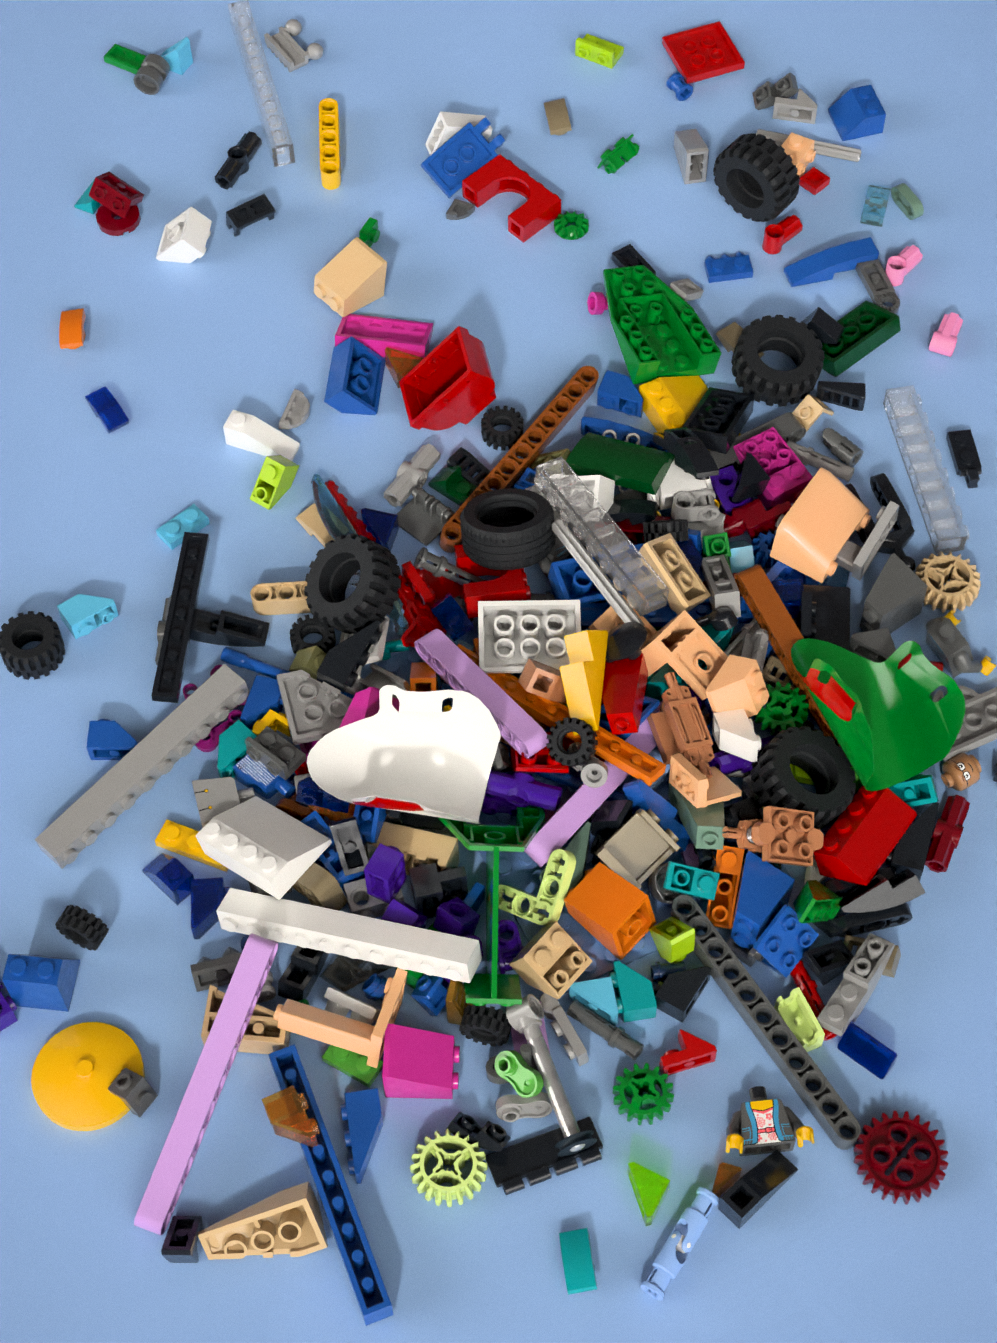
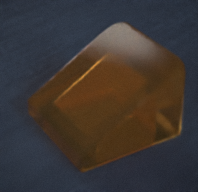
M721 1162L712 1192L719 1198L740 1178L742 1168Z

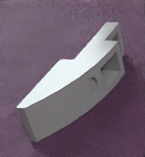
M869 933L843 972V980L817 1017L822 1028L842 1037L851 1021L855 1022L889 961L894 949V943Z

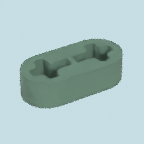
M905 183L891 189L893 201L908 219L913 220L923 215L924 209L921 201Z

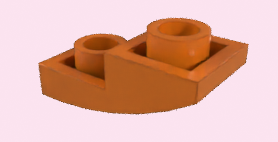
M84 308L61 312L59 326V345L61 349H76L83 346L85 340L83 326L86 318Z

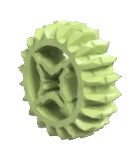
M447 1129L445 1136H441L439 1131L436 1130L434 1132L435 1139L432 1140L426 1136L424 1138L426 1146L418 1144L416 1146L418 1153L412 1154L411 1159L415 1163L410 1165V1172L414 1174L412 1176V1183L419 1184L417 1186L419 1194L426 1192L425 1200L430 1201L435 1197V1204L437 1206L441 1205L442 1200H446L447 1207L450 1208L452 1207V1200L457 1199L459 1205H462L463 1196L472 1200L474 1198L472 1190L480 1192L481 1184L479 1182L486 1181V1174L483 1173L488 1169L487 1163L483 1162L486 1159L485 1152L479 1151L478 1142L468 1143L469 1135L462 1139L460 1138L459 1131L455 1136H451L449 1129ZM453 1149L457 1150V1152L447 1153L444 1150ZM434 1156L437 1166L432 1169L433 1173L427 1176L425 1172L426 1165L430 1158ZM470 1160L472 1170L470 1175L464 1180L460 1170L465 1166V1162ZM443 1163L450 1165V1167L454 1165V1172L452 1170L448 1171V1168L445 1171ZM444 1182L452 1183L454 1186L445 1187L440 1186V1184Z

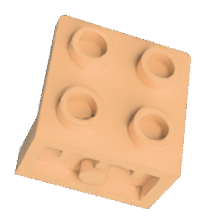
M682 754L671 755L669 783L696 808L729 801L742 795V790L715 766L710 767L713 777L708 779Z

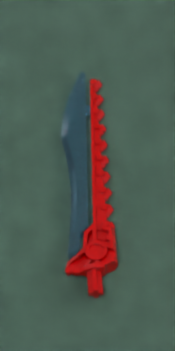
M314 474L311 481L314 501L321 520L333 539L335 540L336 537L342 535L357 534L376 542V538L366 531L367 525L362 520L357 519V512L353 507L347 505L348 499L343 494L338 493L339 486L331 480L324 483L318 474ZM400 575L401 588H398L397 592L399 597L397 601H394L392 605L394 609L388 615L395 625L394 630L396 634L402 635L403 646L415 647L414 642L436 628L446 635L445 628L441 627L440 621L429 606L422 604L421 601L414 598L415 592L404 584L405 578Z

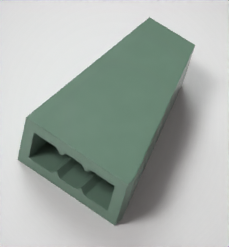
M669 783L668 799L672 806L678 810L677 815L695 848L723 850L724 837L722 833L724 832L722 830L725 827L724 802L696 808Z

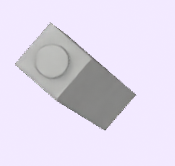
M696 129L676 131L674 135V150L684 184L706 182L709 151L707 145Z

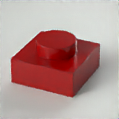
M815 167L799 178V185L813 195L818 194L830 183V177Z

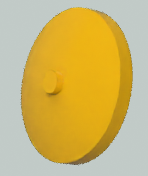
M101 1022L75 1024L55 1034L40 1050L32 1069V1091L42 1112L55 1124L75 1131L101 1129L115 1123L130 1111L119 1097L110 1093L108 1087L124 1068L145 1077L143 1059L135 1042L121 1029Z

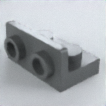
M268 726L254 740L249 736L245 739L248 756L255 762H262L272 775H279L284 780H287L307 760L305 753Z

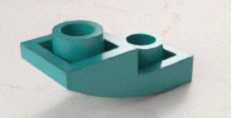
M588 1228L559 1233L568 1295L596 1290L595 1266L592 1259Z

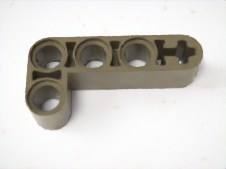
M315 862L292 886L293 889L307 897L311 905L340 911L347 904V899L335 877Z

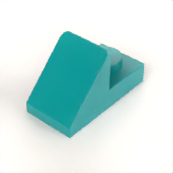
M917 774L910 779L889 787L893 793L910 807L939 801L932 775Z

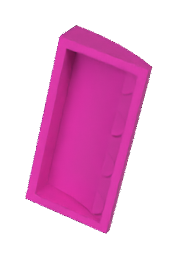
M349 314L343 317L335 334V346L352 336L381 357L421 362L428 354L433 323Z

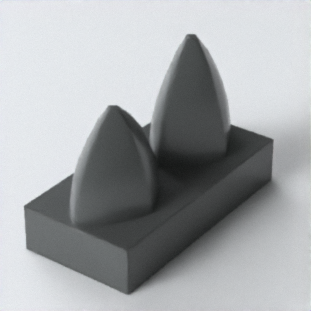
M228 947L221 958L211 960L207 957H202L197 964L190 965L196 991L207 990L210 985L219 987L229 984L241 953L234 948Z

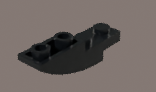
M687 427L667 429L663 432L653 433V442L662 447L663 450L674 454L675 465L683 469L684 472L693 475L697 480H707L710 476L719 475V469L709 450L699 437Z

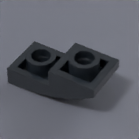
M643 499L615 500L604 516V520L607 524L621 522L629 518L632 526L640 523L643 524V522H651L655 520L658 504L657 502Z
M459 1112L446 1128L453 1135L459 1131L460 1138L462 1139L469 1135L468 1143L478 1142V1147L491 1151L501 1152L511 1139L500 1125L493 1124L488 1120L484 1127L481 1128L474 1118L464 1115L462 1112Z

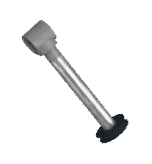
M528 994L522 998V1005L515 1004L506 1007V1017L516 1031L524 1033L527 1043L531 1046L532 1056L542 1076L544 1087L563 1133L564 1139L554 1146V1148L560 1150L557 1156L572 1155L589 1148L597 1142V1139L592 1138L591 1135L594 1134L592 1130L580 1132L540 1030L542 1025L541 1019L544 1018L543 1007L533 994Z

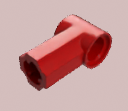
M793 214L792 216H787L778 224L768 225L765 228L762 244L763 250L768 254L779 253L782 250L783 244L802 231L803 225L800 222V218Z

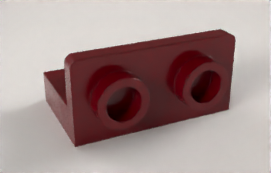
M106 172L95 177L89 196L118 216L125 218L130 207L142 202L144 194L111 172Z

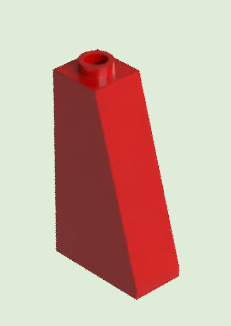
M643 653L634 660L626 658L611 663L605 661L602 699L612 735L637 733L639 730L648 679V670Z

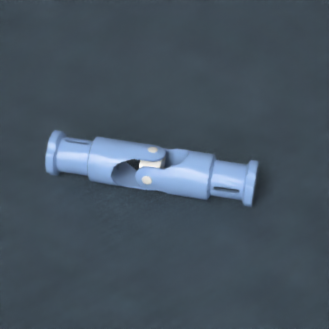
M698 1187L696 1191L697 1196L690 1208L687 1207L684 1210L673 1232L652 1264L654 1268L648 1279L643 1281L640 1286L646 1294L654 1299L663 1300L665 1289L671 1279L677 1277L693 1246L708 1224L707 1218L713 1207L719 1204L720 1199L718 1196L706 1188Z

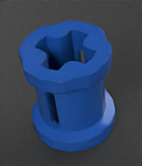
M674 73L668 78L666 86L676 93V98L679 101H685L692 95V85L687 84L680 73Z

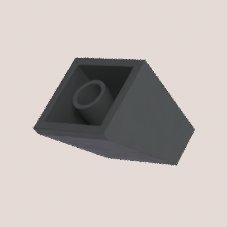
M895 553L890 555L865 599L859 626L862 632L889 628L891 634L921 613L928 586Z

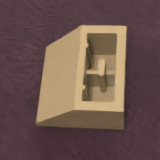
M555 921L542 927L509 965L528 985L556 999H560L593 961Z

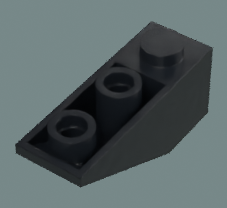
M376 620L330 649L317 670V680L320 682L324 681L339 689L342 693L346 691L348 686L352 688L358 677L356 671L360 665L364 667L369 659L370 653L368 651L371 645L376 646L381 638L380 621Z
M774 1151L743 1175L720 1198L718 1209L740 1229L798 1171V1168L780 1151Z

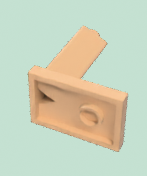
M397 968L394 978L388 977L384 989L385 996L381 1006L382 1009L375 1026L288 998L284 1005H277L273 1020L278 1021V1028L368 1056L367 1065L377 1068L384 1052L385 1031L389 1023L394 1024L403 1001L408 971Z

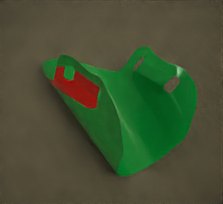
M807 638L800 639L793 644L791 657L796 670L866 790L878 791L899 784L925 771L949 754L963 724L966 709L965 699L955 680L935 667L925 657L918 643L915 641L904 642L886 661L881 663L873 662L840 646L822 640ZM911 653L910 660L898 669L899 662ZM939 686H945L948 691L947 695L939 701L933 702L929 695Z

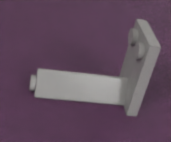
M890 500L887 507H881L876 516L875 527L863 547L848 540L838 553L835 562L852 572V577L859 581L862 579L897 521L899 505ZM781 514L775 527L778 528L785 516L784 514Z

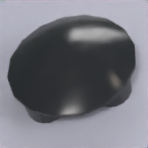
M627 622L611 629L608 632L606 662L611 663L626 658L629 660L638 658L642 653L640 648L643 646L648 634L645 627L638 622Z

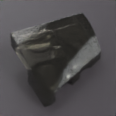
M335 954L320 977L337 989L346 992L366 981L374 973L380 974L387 969H391L393 966Z

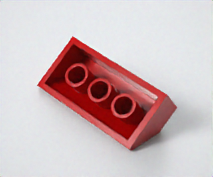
M862 785L853 797L851 804L841 813L824 836L823 847L813 851L820 875L867 886L916 818V811L889 788L868 791Z

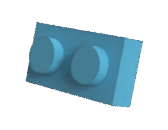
M193 504L158 528L156 533L173 550L182 543L184 532L197 533L209 525L210 522L209 518Z

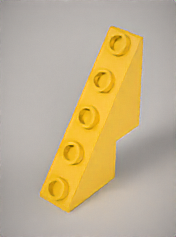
M585 630L564 636L570 664L559 668L570 718L583 720L593 727V731L599 730L608 630Z

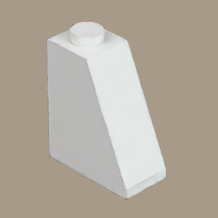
M440 111L425 143L430 156L469 122L475 127L486 116ZM488 126L489 128L482 133L486 140L492 134L491 126Z

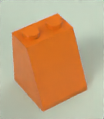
M601 862L588 870L584 879L576 887L571 888L564 899L568 913L620 961L645 936L649 928L656 924L648 895Z

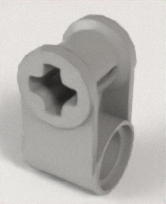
M701 489L676 493L673 497L671 508L672 519H685L688 522L716 519L720 511L715 505V491L712 489Z

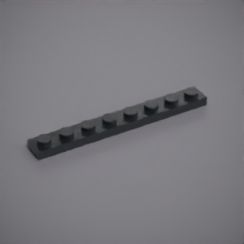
M184 532L151 695L152 701L178 703L209 545V534Z

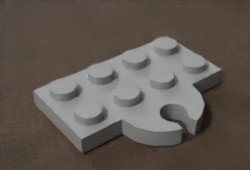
M958 686L963 693L966 709L962 727L949 754L943 759L944 761L951 759L959 753H966L997 739V687L978 694L971 688ZM941 690L936 692L933 702H937L944 697Z

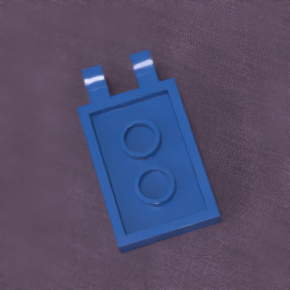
M486 117L475 127L469 122L420 165L449 199L462 188V181L498 156L495 151L505 142L501 134L496 136L490 143L484 138L482 133L491 125Z

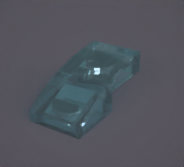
M869 185L860 223L882 227L891 191L890 188Z

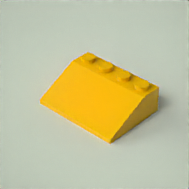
M699 375L659 377L639 385V393L643 398V412L657 432L682 428L708 390V387Z

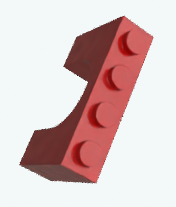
M501 154L462 181L463 197L477 208L495 195L503 192H515L527 199L526 203L508 215V231L523 243L554 221L558 214H561V199L559 196L550 192L542 183L534 180L527 172L519 169L511 160L506 159Z
M454 545L456 567L466 570L475 576H499V578L463 584L465 608L468 618L478 617V601L531 600L530 586L527 584L524 568L514 570L485 568L474 563L465 554L463 545Z

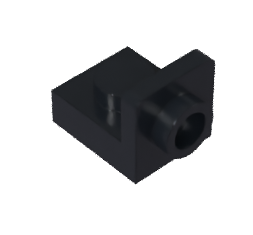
M753 796L724 807V822L727 827L737 828L739 821L761 819Z

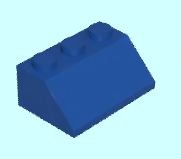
M352 336L335 346L332 353L324 402L341 413L376 415L386 359Z

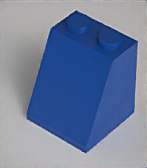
M750 851L746 854L739 881L730 938L737 945L749 950L753 948L755 942L785 904L788 905L795 882L794 878L770 863L763 862L762 858Z
M8 954L2 981L14 1004L18 1007L69 1012L80 960L29 954Z

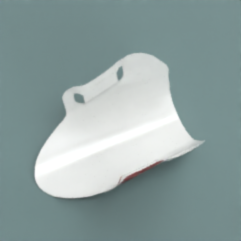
M385 685L379 690L380 710L377 714L330 732L320 739L309 752L307 767L312 780L324 791L340 800L356 805L479 824V816L488 778L501 735L489 709L477 697L468 692L449 689L415 692L406 691L394 685ZM393 694L399 699V711L392 705ZM453 698L452 709L443 712V700Z

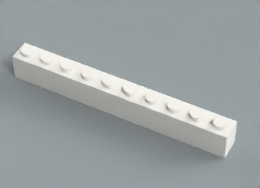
M234 888L229 889L216 910L221 929L246 935L253 933L279 943H288L302 948L347 956L352 959H361L403 970L448 978L453 981L470 983L482 960L479 940L296 901L279 900L276 897Z

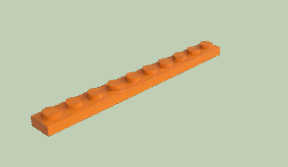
M458 644L457 646L479 667V655ZM487 673L528 715L550 728L551 726L555 727L557 725L555 722L558 720L563 721V718H570L568 707L559 702L525 691L518 682L519 679L512 674ZM600 726L599 730L595 731L597 735L595 740L598 741V745H595V750H597L595 754L636 779H641L648 786L665 773L666 765L618 736L612 735L611 732ZM573 732L565 735V737L574 742L582 743L580 735L574 736Z

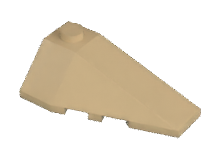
M309 1181L284 1189L199 1231L197 1234L208 1260L243 1259L246 1255H263V1258H273V1255L290 1254V1257H301L328 1247L320 1207Z

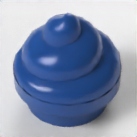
M376 973L371 975L362 986L365 997L373 1001H383L387 979L383 975L379 976Z

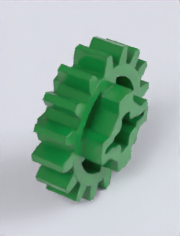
M777 682L775 688L767 684L769 703L766 704V708L762 706L759 713L755 715V723L762 722L761 729L770 728L771 735H774L776 731L781 732L789 727L795 726L799 728L803 726V722L807 721L809 704L805 703L806 695L799 696L800 689L797 687L791 690L789 683L785 687H781L780 682ZM797 710V714L793 717L792 714Z
M636 1063L632 1072L625 1068L623 1069L624 1077H616L617 1086H613V1094L617 1096L614 1097L613 1103L614 1105H620L618 1108L619 1115L625 1112L628 1114V1122L633 1118H637L638 1125H641L643 1119H647L648 1123L652 1125L653 1117L656 1116L659 1120H662L663 1111L670 1112L671 1105L669 1103L673 1102L674 1094L670 1093L673 1091V1083H666L668 1081L667 1073L659 1075L660 1067L657 1066L652 1071L649 1070V1064L645 1063L644 1069H639ZM656 1084L659 1086L662 1096H660V1092L656 1091ZM624 1092L627 1093L626 1096L631 1098V1104L626 1100ZM643 1092H647V1093H648V1094H644L643 1097L638 1095V1094H643Z

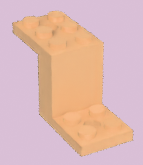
M622 595L644 623V627L648 632L646 640L640 648L646 662L648 677L668 663L702 701L706 699L705 690L728 656L685 610L660 630L656 631L630 601ZM610 606L588 628L590 630H608L609 632L617 627L618 624H624V622ZM698 659L706 663L707 670L699 667Z

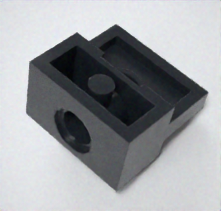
M421 863L409 869L411 892L415 908L426 915L427 919L436 917V910L443 902H449L456 897L463 901L468 895L467 875L464 866L458 868L454 866L448 867L438 872L436 863Z

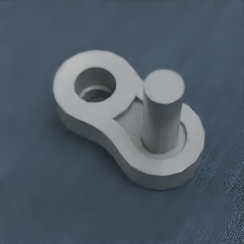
M542 1090L537 1096L529 1098L519 1095H504L495 1104L497 1117L506 1122H514L521 1118H543L549 1115L553 1109L548 1094L542 1092Z

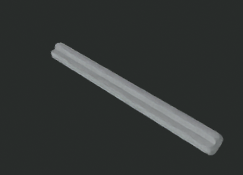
M562 519L554 521L551 524L553 532L624 623L638 622L644 626L641 619Z

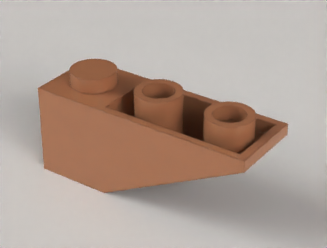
M529 658L518 680L524 690L548 700L567 704L560 670Z

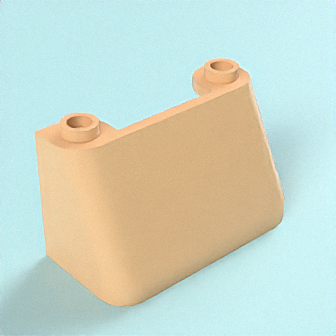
M821 467L779 524L770 557L823 583L828 575L832 576L838 566V563L835 562L836 557L855 530L859 531L861 528L865 529L868 526L872 517L868 515L870 510L835 475Z

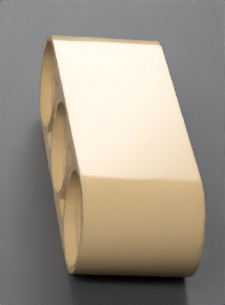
M277 582L255 585L250 592L254 611L259 615L311 613L306 602L308 597L305 596L304 587L307 586V582Z

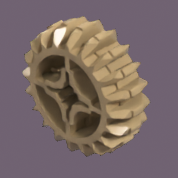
M940 551L937 556L931 553L928 559L923 558L921 564H918L915 573L928 586L923 602L924 606L931 604L933 611L940 608L942 613L946 612V609L956 612V609L963 611L966 606L970 607L978 597L981 587V581H979L980 573L976 572V565H970V559L962 560L961 554L957 557L952 556L951 551L948 555H944Z

